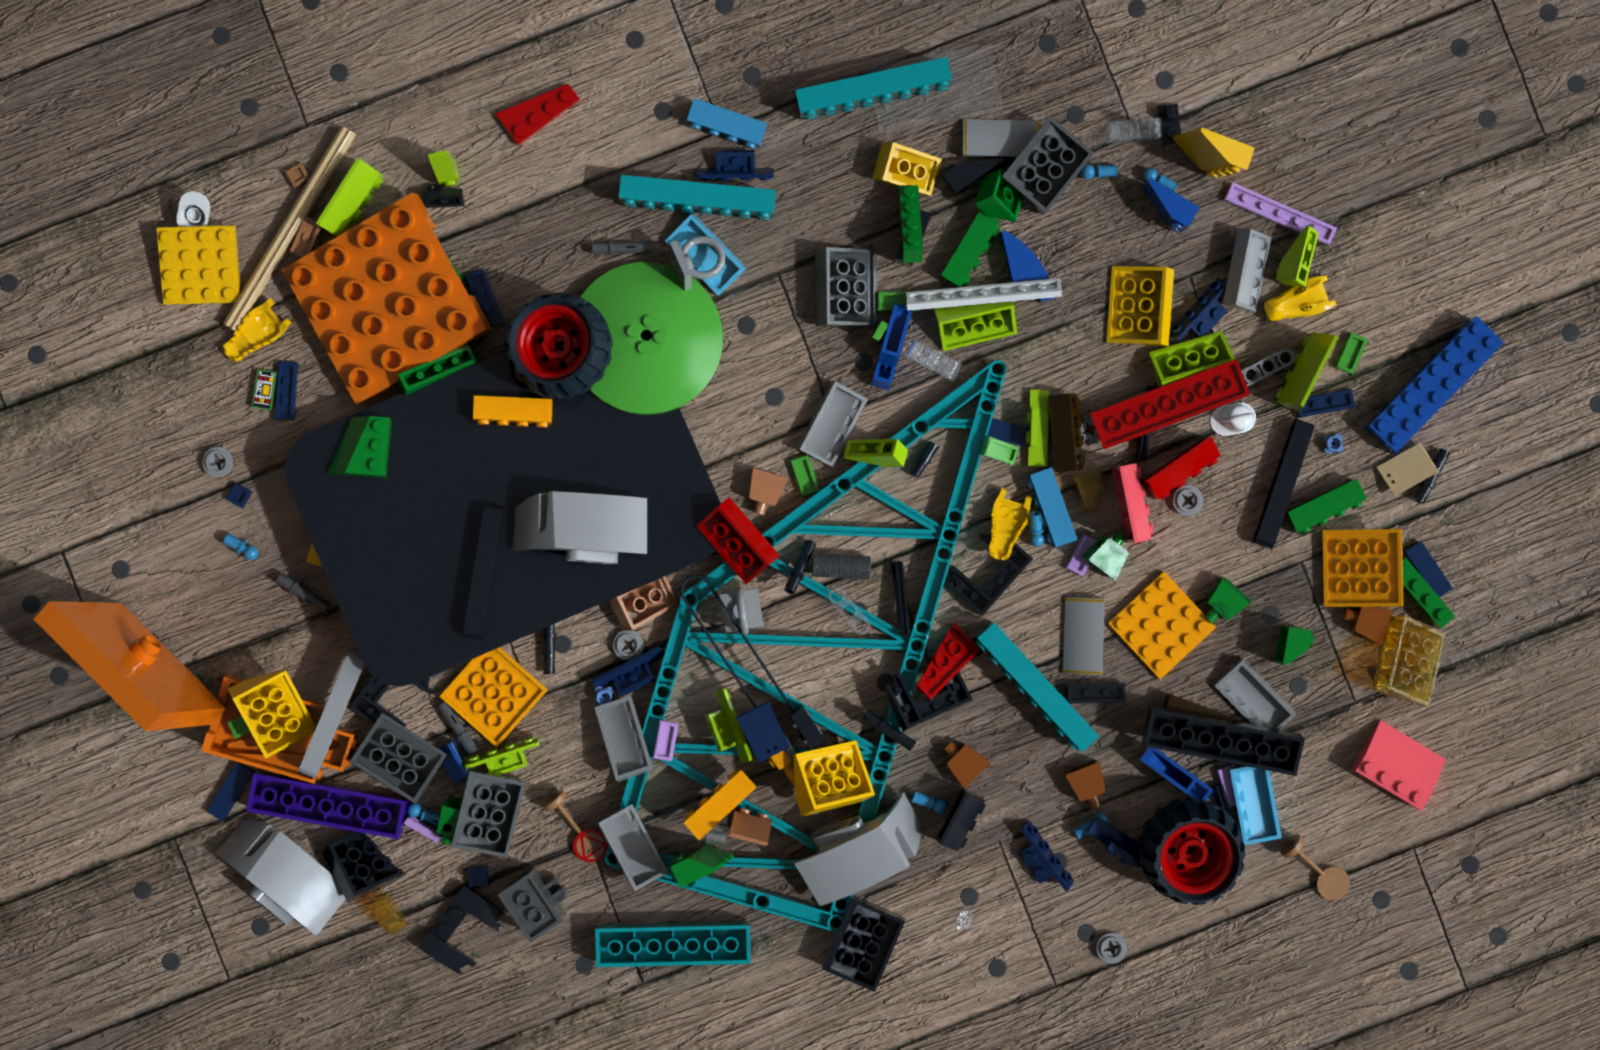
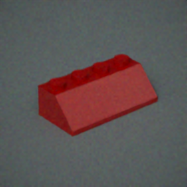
M1212 436L1202 438L1142 480L1154 500L1159 498L1161 500L1165 499L1171 494L1170 490L1175 487L1179 489L1186 484L1185 480L1190 476L1195 478L1202 473L1201 469L1207 465L1209 468L1218 462L1216 458L1221 455Z
M730 497L717 506L696 526L746 585L780 556Z

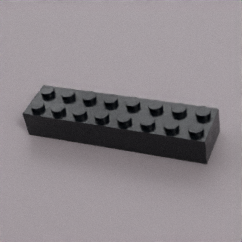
M1149 704L1141 742L1146 747L1297 776L1305 738L1299 733Z

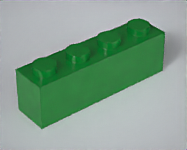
M918 185L899 186L903 263L923 262Z
M980 210L940 278L957 288L962 285L966 287L971 278L968 274L971 269L976 270L981 262L978 258L982 252L985 254L991 244L988 241L991 236L996 237L1001 228L998 226L1000 221L994 217L986 216Z
M467 345L432 362L428 361L399 373L397 383L402 393H405L406 396L452 373L476 364L477 360L470 346Z
M1351 479L1287 510L1285 516L1294 533L1300 532V534L1309 532L1311 530L1310 527L1315 524L1321 526L1329 522L1328 518L1332 516L1337 518L1346 513L1345 510L1350 507L1353 510L1362 506V502L1367 500L1358 480Z
M1403 558V591L1433 627L1441 629L1455 615L1406 558Z

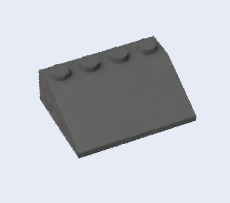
M1049 116L1006 170L1002 178L1028 204L1044 215L1093 156L1094 152Z
M835 247L815 249L816 326H877L876 250Z
M382 713L350 762L408 800L417 803L447 754Z
M469 771L451 847L508 858L526 782L520 778Z

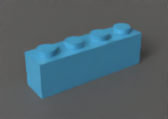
M695 98L687 117V123L690 124L689 127L696 130L706 129L708 134L717 137L719 134L726 136V140L737 143V140L744 142V146L755 149V147L760 148L767 128V123Z
M1052 467L1028 475L1027 484L1030 491L1033 490L1036 496L1033 498L1036 508L1041 510V522L1043 527H1047L1048 534H1046L1049 545L1053 544V547H1059L1078 540Z

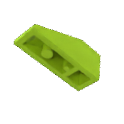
M447 150L428 154L438 183L441 186L452 187L456 185V182H460L456 160Z
M1309 225L1305 226L1280 261L1276 280L1285 286H1306L1319 235L1318 231Z
M898 439L848 440L843 457L883 467H904L908 449Z

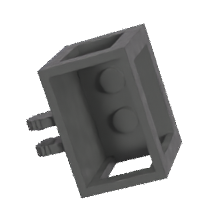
M535 866L503 887L498 893V897L530 943L561 923L567 914L556 898L567 890L566 887H560L553 893L549 887L557 884L560 878L557 876L546 883Z

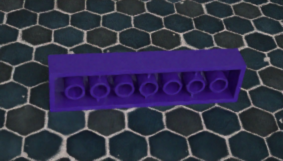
M257 771L253 773L246 811L399 839L403 835L409 800L404 797L322 782H315L313 784L289 776Z

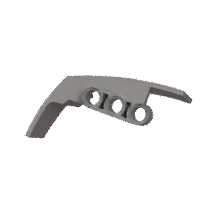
M557 491L533 495L515 508L513 550L566 551V561L599 564H618V553L620 552L647 554V498Z
M901 792L891 810L880 815L875 820L863 823L861 817L856 816L814 831L811 837L819 853L795 861L794 864L818 904L823 906L864 890L908 868L910 863L907 859L916 856L920 845L922 825L905 793Z
M256 820L242 821L215 852L255 885L249 891L252 897L286 925H289L295 918L315 936L318 935L346 899L334 875L279 829L275 830L266 822Z

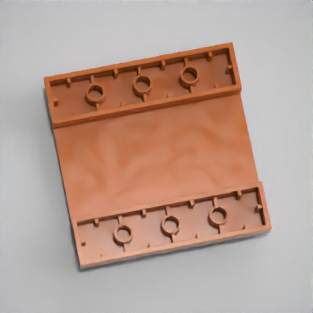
M415 193L408 194L282 269L284 276L356 405H363L398 385L397 377L399 373L428 361L432 362L464 347L493 330L475 296L468 295L433 231L436 229L433 220L419 195Z

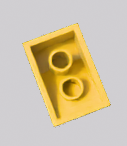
M882 142L872 179L896 187L918 185L919 193L931 196L942 159L894 142Z

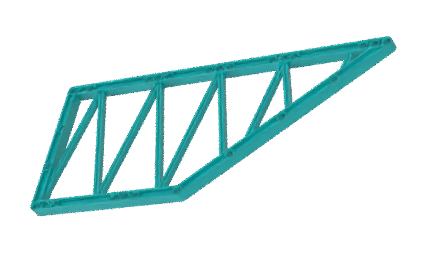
M1000 360L993 361L890 438L898 439L907 448L933 428L970 429L942 525L864 480L882 466L858 462L762 534L764 537L769 536L772 539L771 546L773 548L792 533L938 539L910 636L900 637L897 628L804 575L803 580L800 581L801 584L897 640L746 634L745 636L750 644L905 650L899 671L912 695L982 456L980 453L985 437L989 432L1006 374L1004 362ZM995 364L1000 365L1002 368V372L999 375L994 374L992 371V367ZM988 383L996 385L997 390L995 393L988 392ZM980 393L973 419L947 418ZM983 401L990 402V411L987 412L982 409L981 404ZM921 421L925 424L926 428L923 432H918L915 429L917 422ZM846 479L849 482V487L846 490L840 489L838 486L839 480ZM856 486L930 530L804 524ZM952 511H956L959 514V519L956 522H952L949 519V514ZM948 529L954 533L953 539L949 541L945 540L943 536L944 532ZM941 548L948 550V556L945 559H941L938 556V551ZM779 559L770 564V566L789 576L790 570L793 569ZM725 562L705 578L716 591L737 574ZM702 579L687 590L684 596L687 594L695 596V603L690 606L696 612L697 605L713 592ZM682 597L642 730L651 763L659 720H664L685 646L730 671L719 653L700 643L711 642L705 632H690L694 616ZM919 622L926 623L927 629L924 632L917 631L916 627ZM708 632L714 642L747 644L741 634ZM915 640H919L922 644L921 648L917 651L911 648V644ZM726 658L738 677L787 705L774 685ZM908 659L916 661V666L913 669L906 667ZM665 668L673 670L674 675L672 678L664 676L663 671ZM665 686L668 689V695L660 696L658 688ZM782 691L793 709L804 705L815 722L850 742L856 740L858 746L863 749L860 750L863 760L873 761L869 778L875 795L860 803L857 816L861 817L863 823L875 820L897 742L894 740L886 742L884 740L885 734L881 732L878 745L876 746ZM890 703L885 718L887 719L886 722L901 731ZM660 705L663 708V713L660 715L654 714L653 706ZM675 743L673 752L738 755L735 746L718 752L716 744ZM748 745V746L750 747L751 751H752V755H751V756H755V754H754V752H753L751 746ZM795 747L798 753L820 749ZM882 751L889 753V758L885 761L879 759V754ZM674 756L672 761L660 760L712 791L720 784ZM880 769L884 772V776L881 779H876L873 776L874 771ZM649 771L628 779L619 810L632 804L636 812L638 811ZM746 798L737 805L751 810L750 813L753 815H757L758 812L769 815L768 819H772L771 825L819 853L812 837ZM608 846L605 857L606 863L611 867L621 869L617 861L614 862L610 859L609 856L612 851ZM659 854L668 873L656 880L679 886L670 868L674 856L678 854ZM734 856L729 862L723 864L722 867L798 870L794 863L800 859ZM710 874L682 887L833 932H838L840 924L833 926L830 923L831 919L838 917L842 922L853 897L852 894L842 898L846 901V905L842 908L837 907L836 901L831 903L830 909ZM759 896H765L768 901L762 905L756 899Z

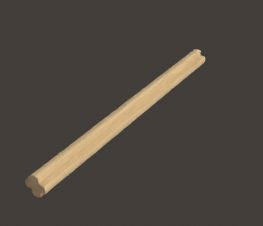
M341 125L223 324L236 331L238 326L242 324V320L252 310L298 233L304 217L310 213L355 138V133Z

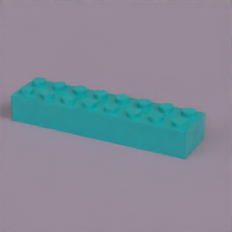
M948 57L796 89L795 92L801 119L805 118V121L816 119L817 115L824 114V117L835 115V112L840 110L846 113L853 111L854 107L869 108L873 106L872 103L880 102V104H887L892 102L891 99L895 98L906 100L910 98V95L914 94L924 96L932 90L937 92L946 91L951 86L952 76Z
M621 175L619 200L625 207L636 208V205H642L644 209L654 210L655 207H662L664 211H674L675 208L681 209L683 213H693V210L701 211L703 215H712V212L720 213V216L731 217V214L739 215V218L743 219L757 216L758 220L764 221L774 218L776 190Z
M989 622L974 636L977 639L975 643L982 651L985 652L987 650L990 653L988 656L995 665L998 666L1000 664L1003 667L1002 673L1011 680L1013 678L1016 681L1015 687L1021 693L1029 695L1027 700L1034 707L1042 709L1040 714L1049 723L1051 721L1055 723L1053 728L1062 737L1065 735L1068 737L1066 742L1075 751L1079 749L1084 752L1100 737L994 622Z
M750 921L597 925L595 928L596 967L751 964Z

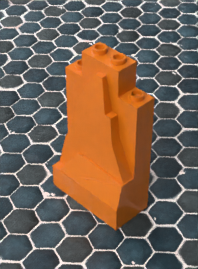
M227 673L223 678L218 694L219 700L227 708L210 725L201 751L315 784L316 779L320 780L323 768H320L316 779L298 772L313 734L266 759L251 732L237 739L234 738L227 722L240 716L241 713L233 701L228 688L248 678ZM300 697L317 727L326 704ZM337 728L322 766L343 772L345 767H349L352 757L348 755L350 749H354L357 738H354L355 732Z

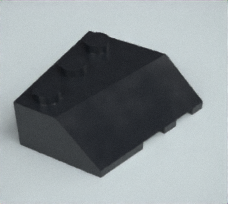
M356 832L329 844L322 851L348 903L385 886L404 874L400 868L397 869L392 860L385 856L365 833Z

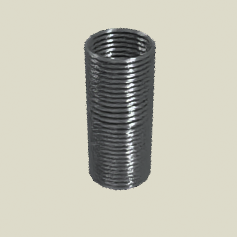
M813 553L812 577L833 578L834 576V578L870 580L871 556Z

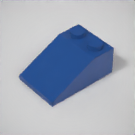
M1149 178L1142 186L1165 223L1169 224L1168 227L1177 233L1179 231L1183 232L1189 227L1200 209L1199 206L1152 178Z

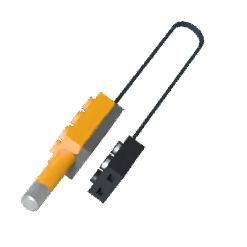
M701 575L687 577L681 585L682 599L754 708L757 705L684 596L685 583L692 578L703 579L708 584L791 709L789 721L795 730L799 728L801 731L800 738L806 747L810 745L811 748H814L823 742L825 737L805 706L801 705L797 709H793L747 637L742 634L741 628L711 583ZM782 729L790 747L769 757L768 760L773 768L777 766L779 770L783 769L795 787L793 755L798 754V752Z

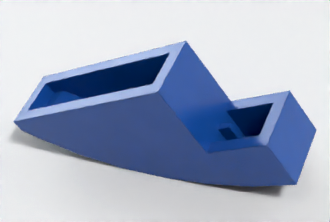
M1007 231L1000 233L1011 283L1049 279L1041 262L1022 241ZM1056 297L1041 298L1038 300L1039 303L1054 300L1056 299Z
M894 304L873 375L872 386L890 390L913 311H907V306Z
M1149 747L1140 759L1192 798L1206 801L1213 792L1212 788L1156 748Z

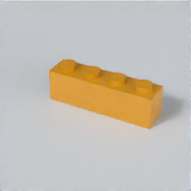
M474 395L473 420L477 421L478 425H489V422H497L498 426H508L509 423H516L518 427H528V424H536V427L547 428L548 425H552L553 400Z
M735 769L727 777L729 779L728 782L724 785L720 783L713 789L714 794L710 798L706 796L698 803L700 807L696 811L692 809L684 816L686 820L683 823L698 840L757 788L742 770L737 771Z

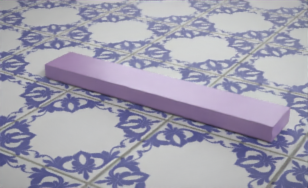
M1233 182L1230 183L1223 200L1299 234L1306 225H1309L1319 232L1317 242L1327 246L1330 245L1337 227Z

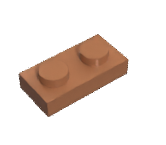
M305 216L290 252L301 257L311 253L323 227L316 224V220Z

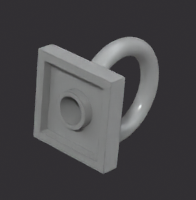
M693 237L682 248H680L677 240L670 242V259L685 291L692 288V277L696 279L714 277L722 270L725 264L723 247L717 240L711 237ZM697 244L712 246L718 255L716 265L708 271L694 270L692 260L689 254H687L690 248Z
M758 588L736 589L735 592L720 594L721 600L741 628L742 634H748L750 628L764 626ZM722 607L726 632L738 631Z

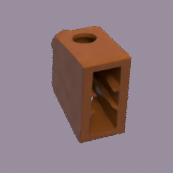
M1357 607L1356 611L1346 609L1343 619L1352 622L1351 631L1373 643L1382 645L1393 610L1378 607Z
M950 741L943 748L950 756L946 760V764L964 789L990 764L985 757L965 743L958 748Z
M1096 760L1063 773L1080 802L1087 800L1090 809L1101 806L1098 795L1106 791L1099 761Z

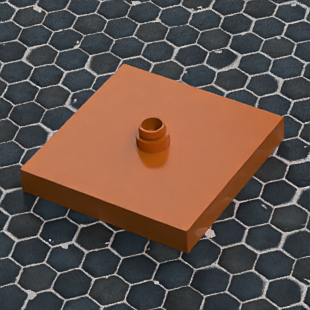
M49 601L33 619L144 731L212 725L227 708L122 603Z

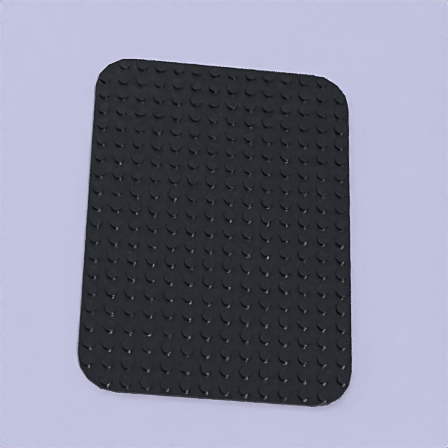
M643 331L641 338L645 341L650 340L647 333ZM544 337L539 338L540 344H542ZM561 344L559 347L561 348L560 350L562 351L564 348H563V344ZM507 351L452 373L406 396L403 393L318 428L295 441L287 453L284 467L287 484L362 661L371 675L388 685L402 687L416 684L698 563L716 552V549L696 526L719 506L721 502L680 408L655 415L631 414L607 405L590 390L566 399L544 397L529 390L517 379L509 366L506 357ZM542 357L543 363L548 361V357ZM564 361V363H563V365H562V369L566 368V362H565V361ZM474 395L552 399V425H548L547 428L536 427V424H528V427H518L516 423H509L508 426H498L497 422H489V425H478L477 421L473 420ZM375 416L391 419L386 479L327 474L352 417ZM543 491L647 498V554L620 552L618 553V564H599L566 561V551L532 549L514 551L515 508L529 497L543 494ZM490 504L503 506L505 509L484 635L481 640L463 637V628L484 505Z

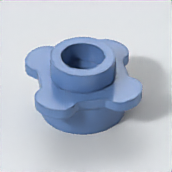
M1340 434L1324 436L1323 441L1326 446L1324 451L1327 454L1334 451L1338 453L1343 451L1342 436Z
M597 686L595 688L596 697L594 702L596 704H606L613 701L612 693L614 689L611 686L607 688Z

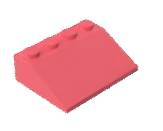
M1137 463L1111 468L1124 535L1127 537L1126 543H1139L1152 539L1153 527L1151 523H1148L1147 516L1150 515L1148 504L1144 503L1143 497L1146 496L1144 485L1140 483V478H1142L1140 466L1137 467Z
M1379 720L1350 769L1422 811L1432 795L1446 759Z

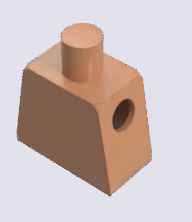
M753 468L749 499L756 501L753 512L764 515L767 505L776 506L788 482V478Z

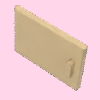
M1420 442L1376 467L1394 496L1439 473Z

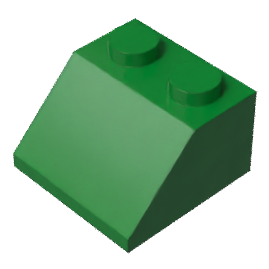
M998 169L983 176L975 201L977 207L986 216L1012 222L1016 221L1022 197L1002 178L1005 172L1002 169Z
M1281 625L1275 663L1288 665L1308 651L1309 646H1312L1314 641L1312 630Z

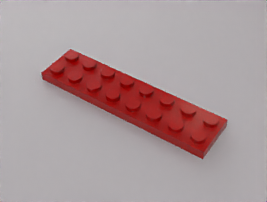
M1235 359L1090 413L1103 450L1245 398L1250 396L1238 361Z

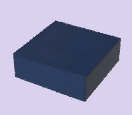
M235 482L226 499L244 508L253 491Z
M488 865L468 867L469 887L489 885Z

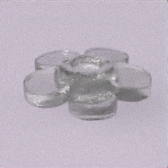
M962 909L960 916L955 917L954 922L958 924L956 927L958 931L968 930L971 927V922L969 921L973 919L972 913Z

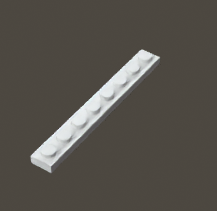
M1061 279L906 292L907 311L1062 297Z

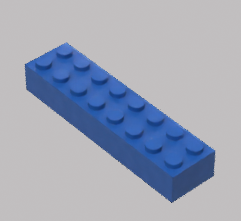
M1479 317L1469 318L1370 419L1364 428L1388 452L1397 453L1504 342Z

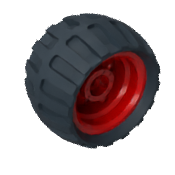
M562 292L542 294L535 297L534 301L525 303L519 308L520 312L516 318L511 319L509 335H506L505 346L507 347L506 357L517 379L529 390L548 398H572L589 391L597 381L603 378L605 375L604 371L607 365H610L612 357V336L603 315L585 299ZM555 324H559L558 330H553ZM574 330L578 331L576 336H573ZM540 337H544L542 344L539 343ZM561 344H563V348H564L562 351L560 350L561 348L559 347ZM581 350V354L577 356L574 354V351ZM542 357H548V361L543 363ZM564 361H565V362H566V368L562 369V365H563V363H564Z
M1187 798L1184 801L1176 799L1170 801V804L1163 808L1160 806L1154 811V816L1151 819H1147L1143 826V834L1139 837V860L1147 880L1160 894L1181 904H1188L1190 902L1194 905L1206 904V901L1220 899L1222 894L1227 890L1230 891L1235 886V880L1238 876H1241L1244 867L1245 844L1236 822L1221 807L1199 798ZM1182 832H1184V838L1179 836ZM1209 848H1213V852L1211 854H1208ZM1182 864V869H1177V865Z

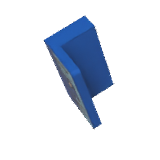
M454 740L438 748L447 754L443 765L453 783L468 777L470 770L465 768V760Z

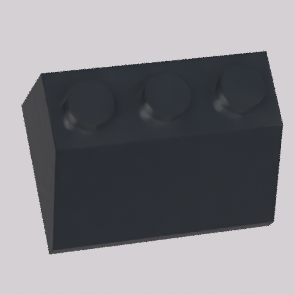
M962 789L937 836L939 844L956 851L960 847L964 848L968 840L966 838L969 830L972 832L977 823L975 818L978 814L981 815L985 809L984 798L967 789Z

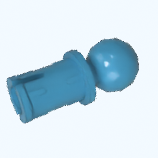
M1087 164L1080 171L1081 176L1087 180L1092 179L1095 175H1097V179H1100V177H1117L1118 173L1117 164H1097L1096 168Z
M1147 168L1143 172L1145 181L1152 178L1175 192L1179 184L1165 177L1163 173L1159 176L1154 168Z
M1032 511L1029 513V533L1032 534L1029 541L1034 547H1040L1045 539L1041 534L1044 532L1041 512Z
M231 533L223 541V544L237 551L238 555L243 552L247 560H255L259 555V551L255 546H246L247 541L243 542Z
M917 791L914 792L911 800L912 803L926 807L927 810L930 807L933 808L937 814H944L948 808L944 800L938 799L934 801V796L929 797Z
M418 803L408 805L407 813L410 817L420 816L421 822L424 820L438 827L440 814L428 810V807L423 810Z
M1100 812L1094 816V819L1099 817L1108 823V816ZM1088 818L1087 822L1073 828L1078 839L1088 834L1087 829L1094 820L1091 821Z

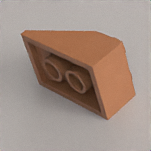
M666 576L609 600L623 631L634 630L679 605Z
M740 807L739 811L734 810L729 837L767 846L772 819H768L769 815L759 812L757 815L750 814L751 810Z

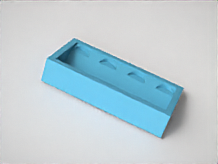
M690 214L665 242L670 246V242L677 240L680 248H682L689 239L696 236H708L717 240L724 249L725 264L717 275L702 280L719 296L747 267L695 214ZM708 244L694 245L687 253L692 260L694 270L697 271L712 269L718 260L716 250Z
M1247 766L1229 769L1244 844L1248 845L1281 839L1270 772Z

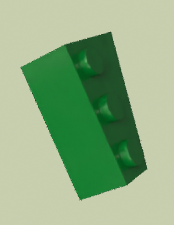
M375 416L352 417L327 474L386 479L391 419Z
M705 845L686 855L682 852L674 856L670 868L679 887L682 888L717 871L734 856L732 853Z

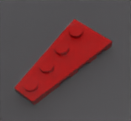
M566 84L495 114L516 143L521 145L579 102L580 99L570 85Z
M955 622L951 625L915 687L928 701L981 650Z

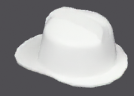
M196 191L186 192L179 201L177 213L178 226H207L210 214L208 199Z
M1234 403L1218 407L1210 417L1212 429L1222 436L1245 433L1256 422L1254 409L1246 403Z

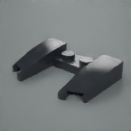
M984 533L979 534L978 537L989 546L991 535L985 537ZM1015 543L1010 557L1005 560L981 589L954 565L950 568V571L954 572L951 583L947 582L946 585L983 617L1013 581L1028 567L1033 558Z
M900 671L893 675L896 679L891 686L889 684L885 686L891 706L903 732L950 710L968 704L973 700L960 672L942 688V693L935 695L930 701L926 699L915 704Z
M372 676L352 701L349 708L373 725L380 715L384 713L402 726H406V723L378 702L390 685L384 684ZM430 678L416 683L422 690L429 695L431 694L432 688L428 687Z
M468 884L462 887L419 946V949L458 974L461 973V968L469 964L473 967L477 963L448 942V939L467 913H470L498 932L502 929V926L498 925L499 914L504 915V911L472 887H469Z

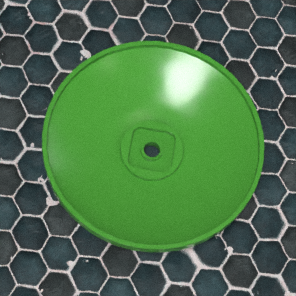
M636 262L616 267L604 273L582 294L581 298L590 302L603 315L612 336L613 346L611 347L612 357L610 365H607L603 378L597 381L590 389L602 402L631 414H662L689 403L711 381L722 354V323L710 295L695 279L692 278V288L685 291L674 267L655 262ZM574 330L573 336H576L578 331ZM649 331L652 334V338L645 341L641 338V333ZM581 350L574 351V354L580 355Z

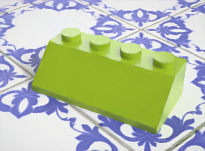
M357 158L316 224L335 236H339L351 229L354 222H358L361 218L364 206H368L372 201L374 190L379 189L382 185L383 175Z
M1013 301L934 308L943 351L1017 334Z
M1223 331L1149 352L1155 380L1159 388L1235 360Z

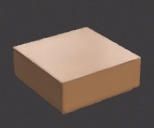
M302 162L284 171L294 189L307 183L310 178Z

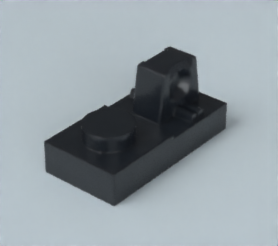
M1178 103L1158 106L1162 145L1176 143L1173 140L1174 135L1181 134Z
M429 185L428 191L423 192L426 208L465 206L462 188L441 190L440 185Z

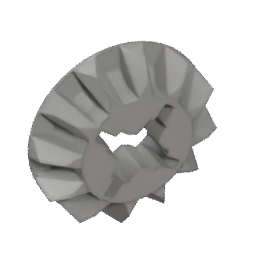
M1091 415L1080 417L1082 421L1080 434L1083 437V444L1094 445L1098 443L1100 439L1096 429L1093 430V436L1090 433L1083 434L1087 429L1085 422L1090 427L1094 426Z
M214 447L205 453L202 461L203 468L212 477H224L232 470L234 458L230 451L222 447ZM217 457L221 460H226L224 463H221L220 468L218 465H211L216 462Z
M1191 485L1182 486L1177 489L1173 496V506L1177 512L1185 516H1192L1198 513L1204 503L1201 491ZM1194 495L1191 499L1192 505L1186 504L1182 506L1185 502L1183 496L1190 497Z
M634 630L621 631L614 639L613 648L618 657L623 660H630L634 656L641 655L644 649V641L641 635ZM623 638L628 642L635 639L632 644L635 651L630 648L622 650L625 646Z
M1106 933L1100 937L1096 944L1098 956L1106 963H1118L1127 953L1126 941L1116 933ZM1109 941L1113 945H1117V947L1114 948V955L1110 952V950H1105L1109 947Z

